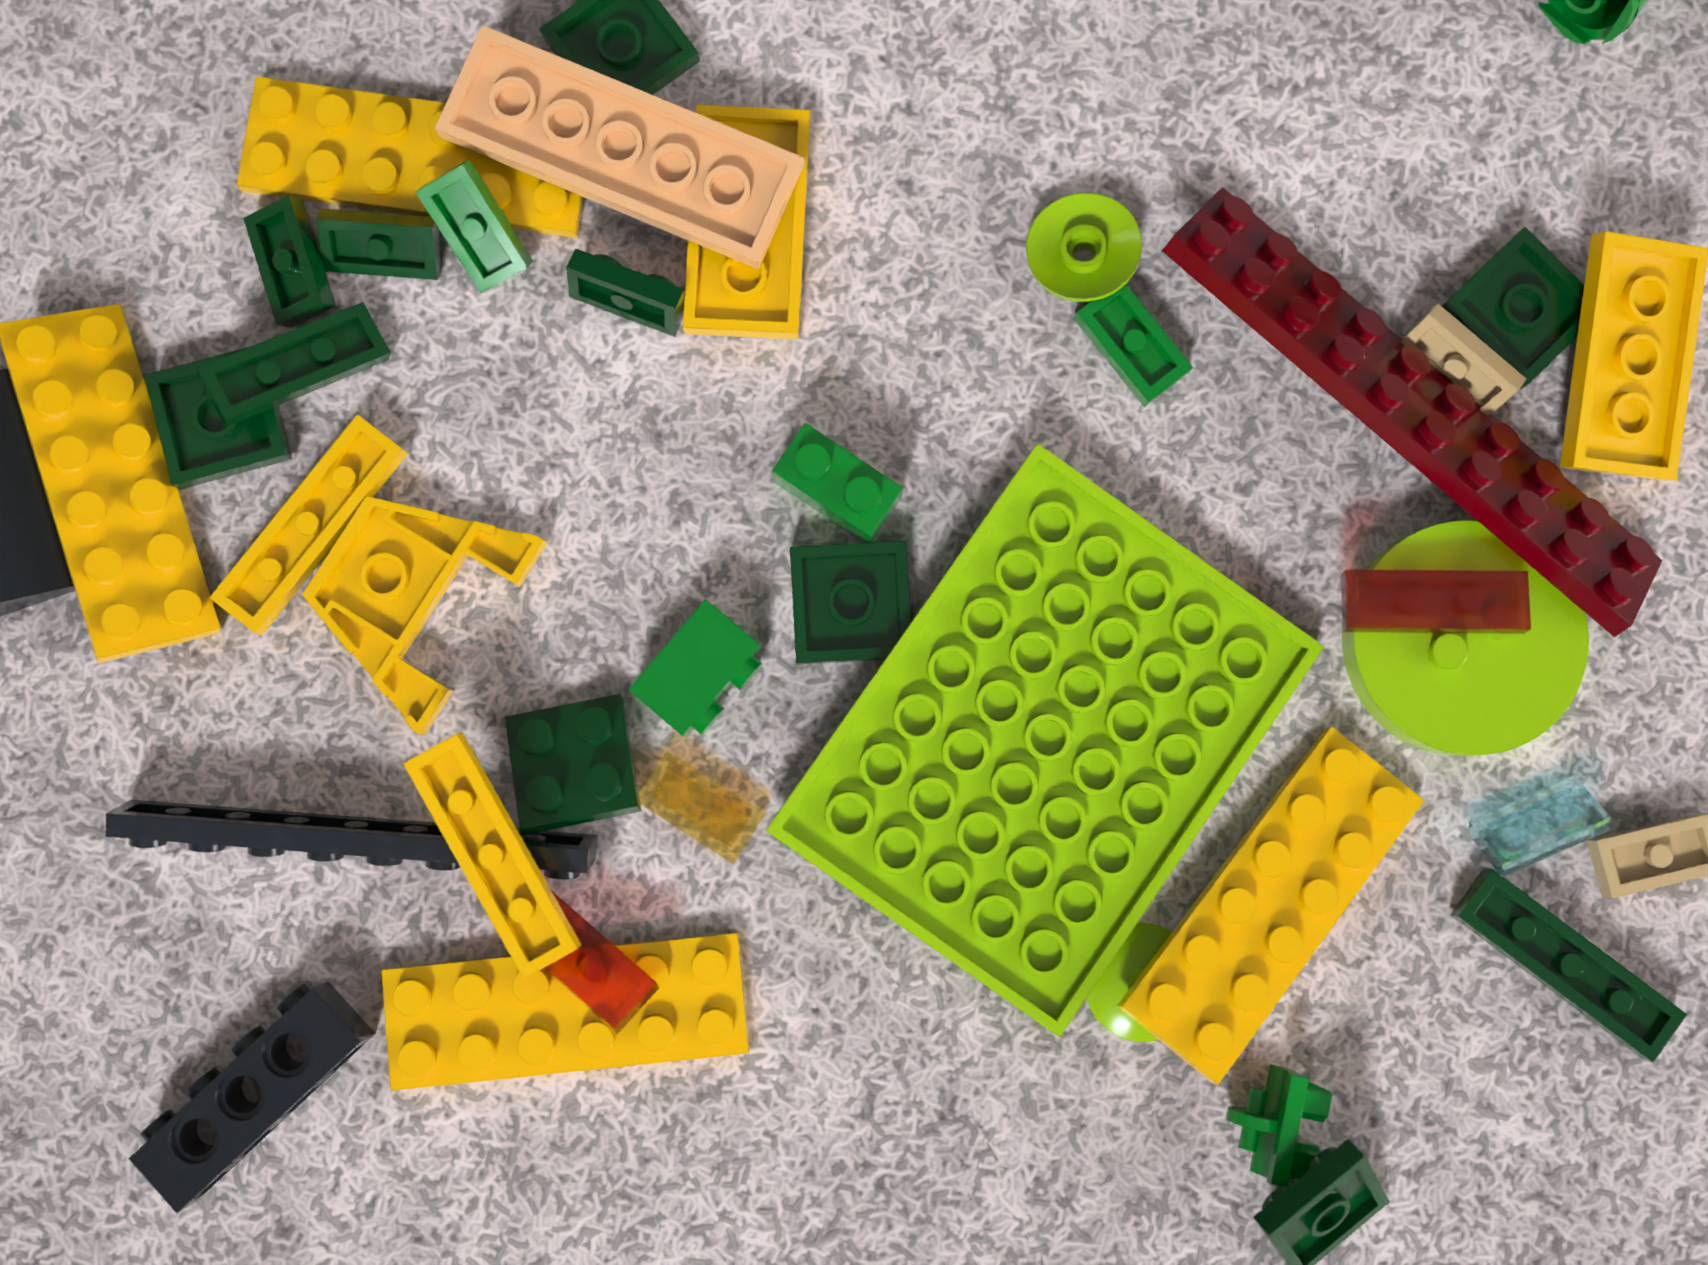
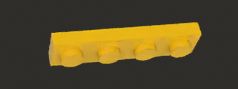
M357 414L209 598L252 632L263 635L328 555L365 496L374 497L409 453Z
M463 732L449 737L403 763L523 979L577 950L581 946L579 939Z

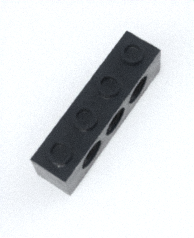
M330 982L311 989L306 984L298 987L278 1005L276 1009L282 1016L266 1031L261 1025L256 1027L232 1048L231 1051L237 1058L222 1072L216 1067L212 1068L186 1091V1094L192 1099L177 1114L171 1109L167 1110L142 1131L140 1136L146 1143L129 1160L176 1213L181 1212L198 1201L376 1034ZM290 1033L300 1036L307 1046V1056L303 1063L292 1059L287 1052L286 1042ZM245 1076L255 1079L260 1085L261 1100L259 1104H254L245 1098L242 1092V1082ZM199 1119H204L213 1126L216 1135L213 1146L204 1143L200 1139L197 1132Z

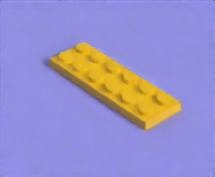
M255 77L236 184L242 192L277 197L291 195L306 201L431 217L415 191L469 159L514 230L578 238L585 198L440 138L435 130V126L446 105L445 102Z
M121 304L0 323L1 347L97 664L219 633L221 629L213 602L209 598L211 595L178 489L171 485L151 401Z
M1332 726L1326 728L1293 769L1117 1006L1208 1081L1219 1085L1425 800Z
M738 932L578 948L525 979L521 976L511 956L394 967L381 970L390 1091L749 1053Z

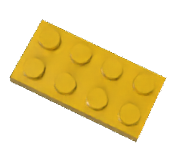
M696 104L695 113L804 157V167L759 269L688 240L683 315L684 333L692 335L799 340L810 110Z
M1608 231L1591 235L1560 468L1659 481H1677L1708 261V248Z

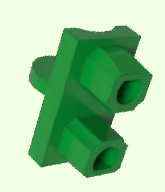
M1270 1064L1265 1090L1250 1087L1246 1108L1228 1106L1225 1117L1227 1121L1242 1126L1238 1147L1253 1152L1250 1171L1267 1178L1269 1184L1281 1187L1288 1186L1290 1179H1299L1308 1172L1309 1165L1320 1153V1148L1312 1142L1297 1139L1301 1118L1324 1123L1326 1118L1329 1117L1332 1093L1309 1082L1308 1077L1289 1068Z

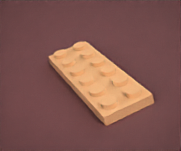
M484 25L479 30L435 126L437 134L442 139L756 269L760 268L804 167V157Z

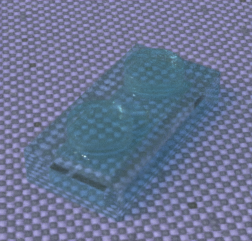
M1573 775L1470 820L1469 833L1472 840L1501 877H1504L1609 831L1611 817L1579 779Z

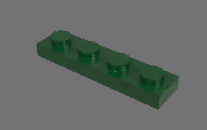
M1483 868L1450 914L1643 1060L1654 1063L1687 1016L1684 1011L1494 869Z

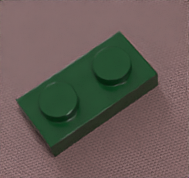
M287 195L243 218L276 325L292 328L336 307L302 199Z
M322 209L316 217L320 252L325 272L438 280L441 274L442 256L439 228L431 217Z
M575 248L566 266L570 298L676 337L684 315V289L675 286L673 282L661 275H645L624 267L608 255H592Z

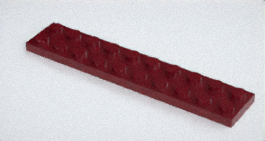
M1222 187L1173 235L1162 250L1164 254L1613 637H1616L1632 626L1663 561L1654 553L1651 546L1645 540L1633 536L1609 515L1606 508L1599 501L1586 496L1564 477L1562 471L1554 463L1543 459L1519 439L1512 427L1498 421L1492 415L1488 417L1480 410L1482 406L1474 400L1466 388L1453 383L1430 363L1427 356L1421 350L1414 346L1403 345L1401 343L1402 339L1385 325L1380 315L1371 309L1365 308L1341 288L1340 283L1334 276L1328 272L1321 271L1297 250L1295 244L1288 237L1275 232L1255 215L1252 208L1243 199L1233 196Z

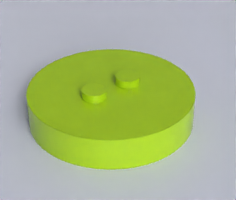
M1471 520L1450 521L1422 529L1393 543L1366 567L1348 598L1342 624V651L1348 677L1359 700L1370 715L1392 735L1405 743L1431 753L1447 756L1490 755L1512 750L1536 739L1553 726L1569 708L1580 688L1587 667L1589 631L1586 613L1480 522Z

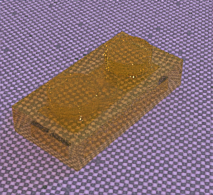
M668 750L639 792L641 805L732 864L736 862L766 815Z

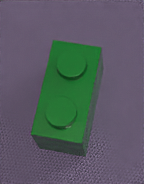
M807 423L803 424L772 469L775 484L864 543H870L875 539L902 498L903 487Z
M705 599L628 690L680 735L688 737L694 729L700 735H703L724 711L725 708L718 701L733 684L741 690L758 672L763 663L756 656L762 650V647Z

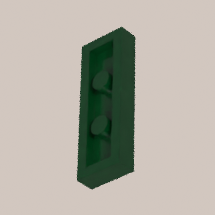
M361 302L197 367V375L225 427H228L389 360L391 352L364 302Z

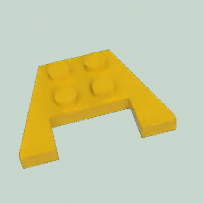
M365 496L304 590L302 596L346 650L352 653L372 677L373 683L382 694L392 701L405 717L404 721L419 735L426 736L454 691L405 661V654L468 557H472L520 587L548 543L537 535L497 528L494 525L477 521L471 522L441 515L434 511Z

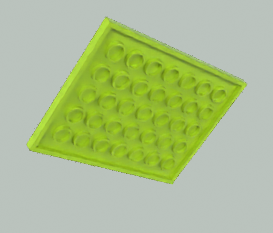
M1037 443L765 831L1060 1038L1325 646Z

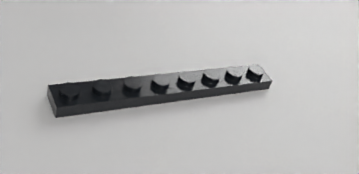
M130 800L106 813V837L129 839L130 846L138 848H154L164 846L167 842L188 843V849L194 852H217L224 850L226 846L246 847L248 848L247 853L249 855L257 857H274L284 854L285 851L307 852V858L313 861H336L344 858V855L364 856L368 864L376 866L398 865L404 859L425 861V866L433 870L447 871L461 868L439 827L434 822ZM517 829L539 870H544V876L559 880L577 878L580 876V873H588L596 860L598 835L542 831L525 835L520 829Z

